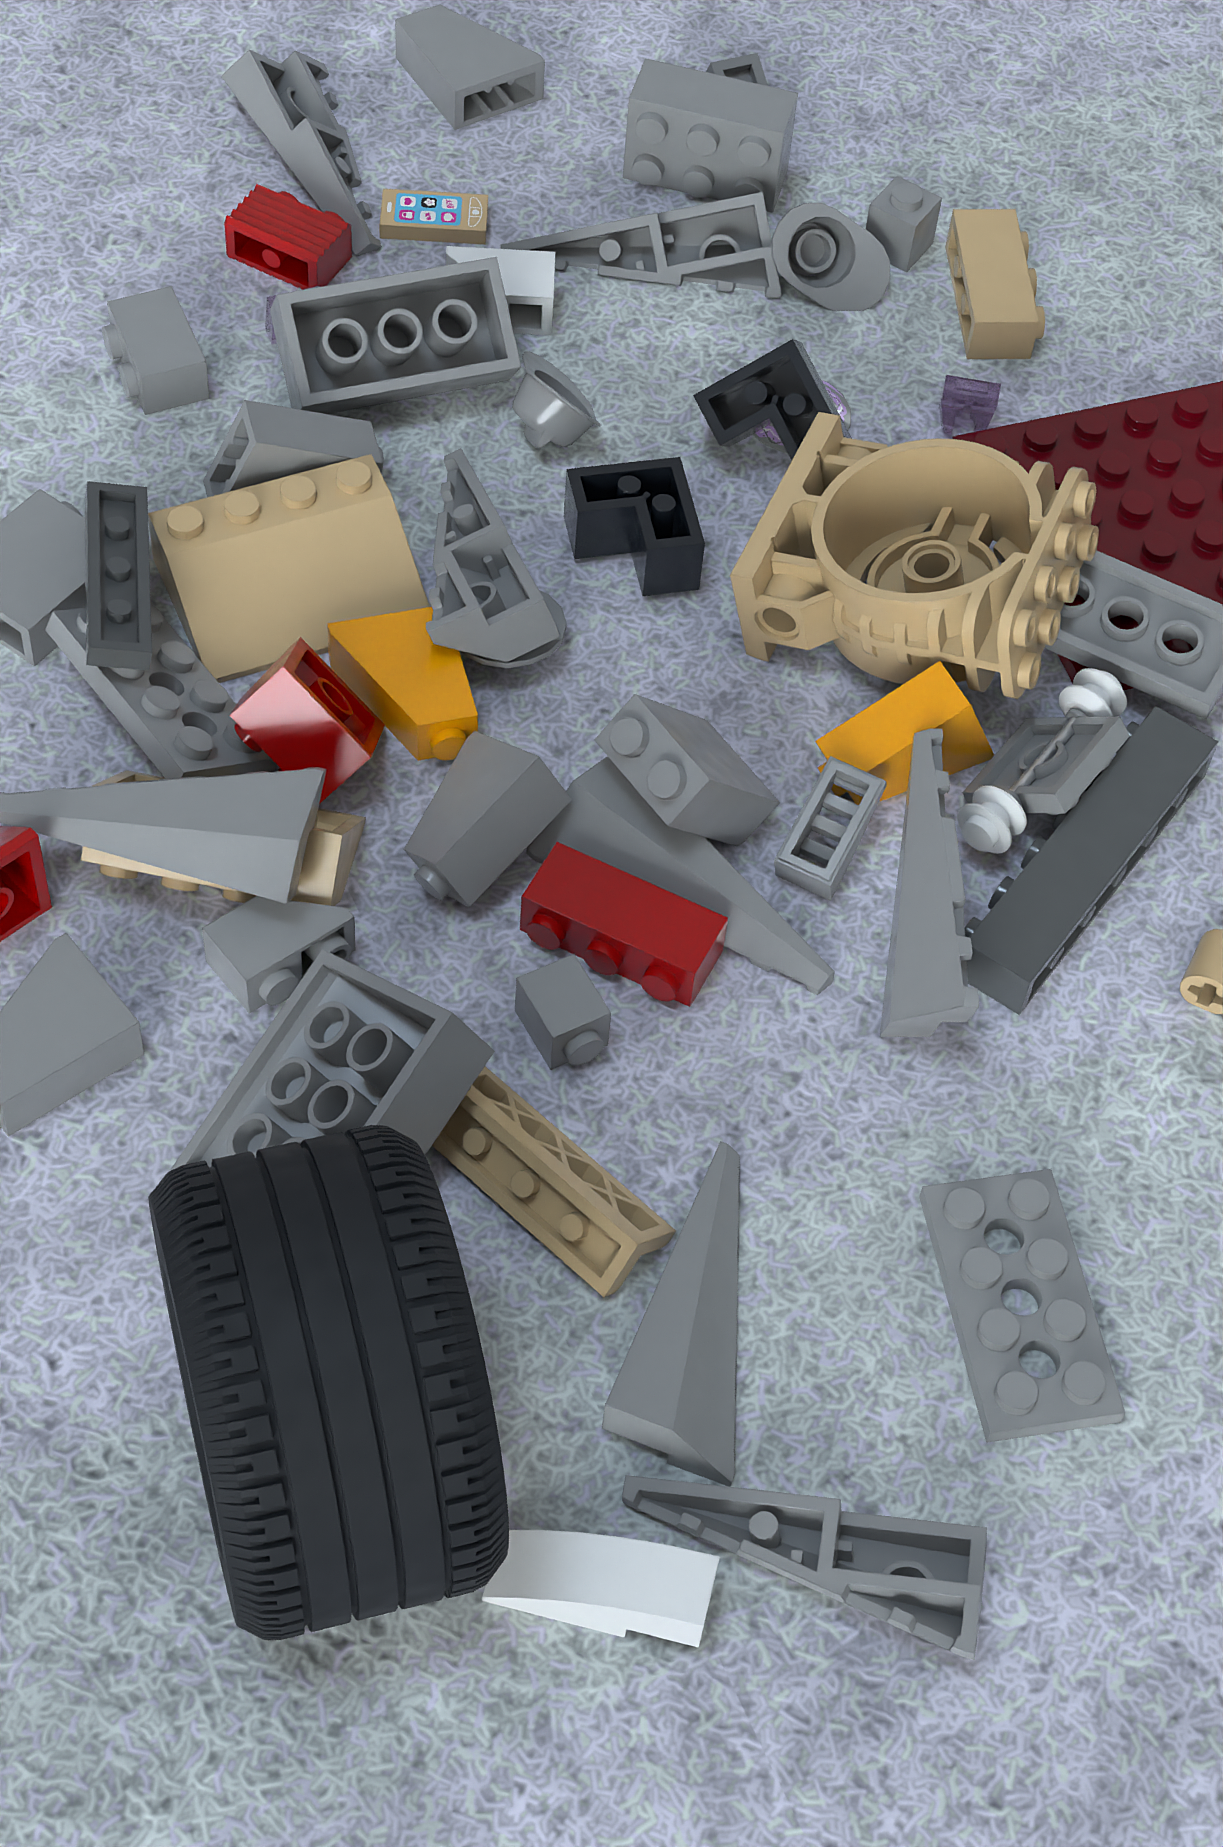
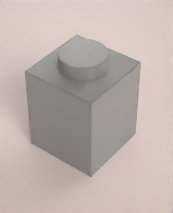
M896 176L871 202L866 230L884 246L890 260V265L907 273L934 242L942 197L899 176Z
M575 954L516 978L515 1012L550 1070L568 1062L575 1066L585 1064L597 1057L603 1048L608 1046L611 1012Z

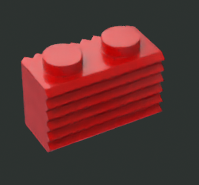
M256 184L254 191L250 190L249 196H245L243 202L238 203L237 209H233L231 215H227L224 222L226 253L229 258L236 259L238 262L245 263L247 266L254 267L256 270L263 271L288 284L291 283V285L297 288L300 287L302 290L327 286L352 258L351 224L345 222L342 217L332 211L321 212L307 206L285 191L277 193Z

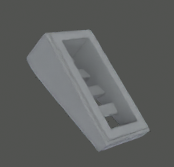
M830 756L774 859L775 875L831 901L886 788V781ZM833 784L862 796L860 804H854L830 793ZM822 807L850 819L849 825L846 827L820 815ZM811 831L838 842L836 849L834 850L808 838ZM800 854L826 865V868H821L799 856Z

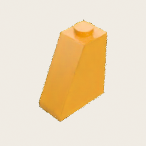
M432 607L327 623L331 669L372 710L418 761L430 758L445 761L455 759L465 740L474 731L478 732V713L459 650L433 644L426 630V622L432 621Z
M941 661L935 663L815 741L827 761L832 756L885 780L886 788L880 801L907 791L913 735L916 732L930 728L943 730V771L948 772L949 775L991 760L994 756L971 704ZM827 762L817 767L820 773L824 769ZM835 784L831 788L834 795L839 797L847 792L857 805L860 804L863 798Z

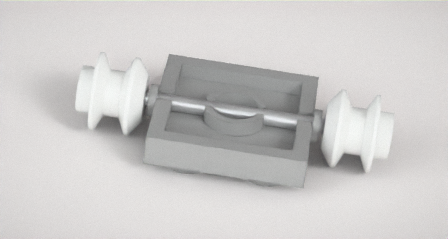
M1093 668L1080 670L1074 677L1073 685L1064 688L1059 695V705L1065 717L1026 718L962 793L968 804L962 806L958 811L957 821L963 838L971 847L982 852L1003 853L1011 846L1012 836L1019 835L1025 830L1027 825L1025 813L1065 814L1078 803L1080 795L1099 772L1110 765L1112 757L1130 737L1121 717H1118L1127 707V698L1116 677L1106 671Z

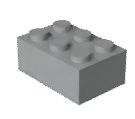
M645 58L629 96L623 178L637 181L647 186L654 185L688 193L694 197H706L719 201L763 192L766 211L773 213L788 171L798 93Z

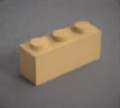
M953 209L945 249L966 358L1031 359L1035 339H1042L1044 335L1045 312L1043 306H1036V271L1034 268H1028L1027 265L1029 239L1026 231H1020L1016 209Z

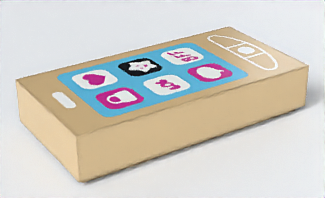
M383 189L379 224L380 238L486 245L488 195Z

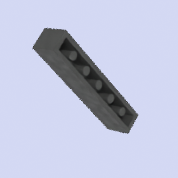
M1157 706L1152 709L1140 725L1132 721L1126 727L1130 737L1116 752L1110 765L1099 772L1085 789L1086 793L1073 808L1065 814H1058L1052 826L1055 831L1048 840L1041 836L1036 838L1022 860L1021 868L1023 871L1015 880L1006 876L996 888L988 904V908L991 910L982 921L973 917L965 926V937L971 938L973 951L971 960H967L968 984L978 988L982 993L1020 1015L1206 776L1219 741Z

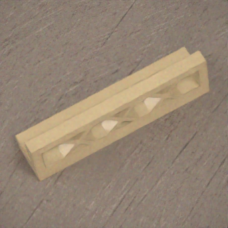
M486 1066L432 1144L437 1151L603 1297L614 1294L621 1287L640 1256L663 1248L670 1242L676 1232L666 1221Z

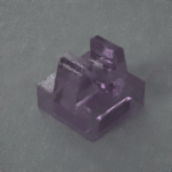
M946 375L938 407L940 409L942 431L946 434H951L955 424L954 420L961 416L962 413L970 414V418L975 425L973 432L987 430L998 405L1001 384Z

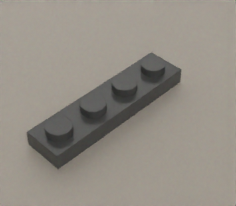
M87 481L85 494L86 665L138 670L150 669L152 631L147 487Z

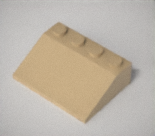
M372 454L148 513L153 560L195 655L218 683L268 670L300 637L318 655L328 653L327 623L430 607L392 494Z

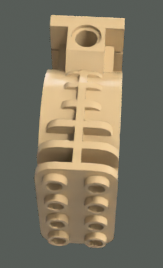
M818 412L730 574L746 655L769 662L777 644L810 650L833 640L839 651L851 663L861 670L884 680L904 684L941 661L955 683L967 681L969 689L979 692L987 690L995 672H1000L1003 695L1019 699L1025 689L1032 690L1035 687L1040 673L1041 654L1045 645L1052 646L1057 639L1061 621L1060 612L1064 603H1072L1076 597L1080 581V568L1083 561H1091L1095 555L1099 530L1097 526L1091 525V513L1096 498V485L1093 482H1088V474L1085 469L1071 467L1066 473L1059 490H1055L1054 471L1050 463L1037 461L1028 474L1019 465L1018 461L1013 460L1004 453L991 447L965 440L921 439L888 447L887 444L843 437L840 415ZM993 540L997 542L993 546L994 553L989 548Z

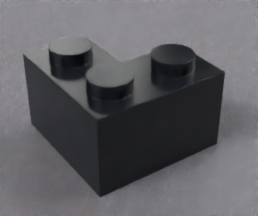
M794 339L693 395L719 446L730 447L766 426L773 424L791 461L818 412L840 415L802 342ZM840 416L843 437L852 438Z
M680 457L566 469L563 517L574 559L631 553L642 596L699 590L705 541Z

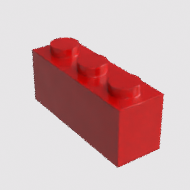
M556 842L521 896L520 930L527 933L533 942L546 949L554 950L561 948L583 958L590 968L600 974L609 976L618 974L642 986L646 993L660 1001L669 1002L675 1000L690 1007L723 952L728 917L559 842Z

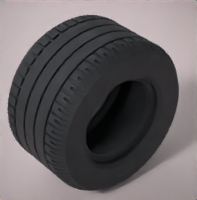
M368 1125L347 1130L345 1135L342 1132L305 1139L302 1140L300 1145L298 1142H291L258 1149L256 1158L252 1151L212 1159L211 1167L204 1160L182 1165L169 1171L148 1196L149 1209L195 1448L219 1559L236 1626L263 1640H283L303 1635L306 1625L311 1632L350 1623L351 1615L354 1616L355 1620L359 1621L395 1612L398 1605L401 1609H407L442 1600L444 1596L452 1598L472 1593L487 1585L506 1559L509 1548V1516L501 1447L484 1355L462 1263L439 1188L430 1165L418 1143L388 1126Z

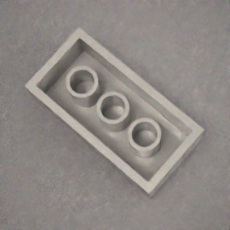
M497 257L277 294L270 309L291 408L323 414L336 413L509 381L521 368Z

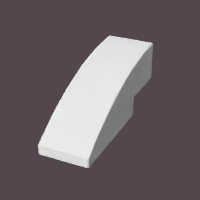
M509 1530L507 1557L485 1586L482 1601L625 1637L626 1630L628 1629L699 1648L720 1557L676 1546L625 1537L569 1531Z

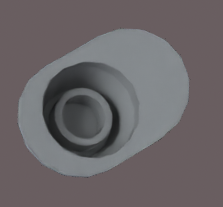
M803 203L790 209L778 222L772 236L771 255L779 274L797 290L824 308L832 311H864L873 307L885 294L890 281V260L884 246L870 232L840 211L824 203ZM817 274L816 276H805V275Z
M525 351L522 354L526 373L514 397L512 408L525 423L524 435L536 448H541L548 442L561 447H568L594 424L599 427L601 426L596 420L590 402L563 372L535 353Z

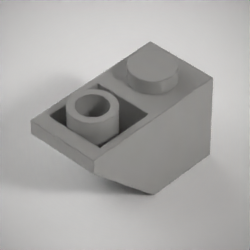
M255 896L202 927L206 962L249 1014L266 1003L274 1006L287 1000L322 949L346 961L351 953L356 950L355 917L348 908L291 900L285 904Z

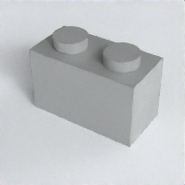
M172 286L107 301L110 325L102 327L104 344L110 359L120 358L122 362L118 367L126 396L128 398L137 396L145 415L210 399L206 359Z

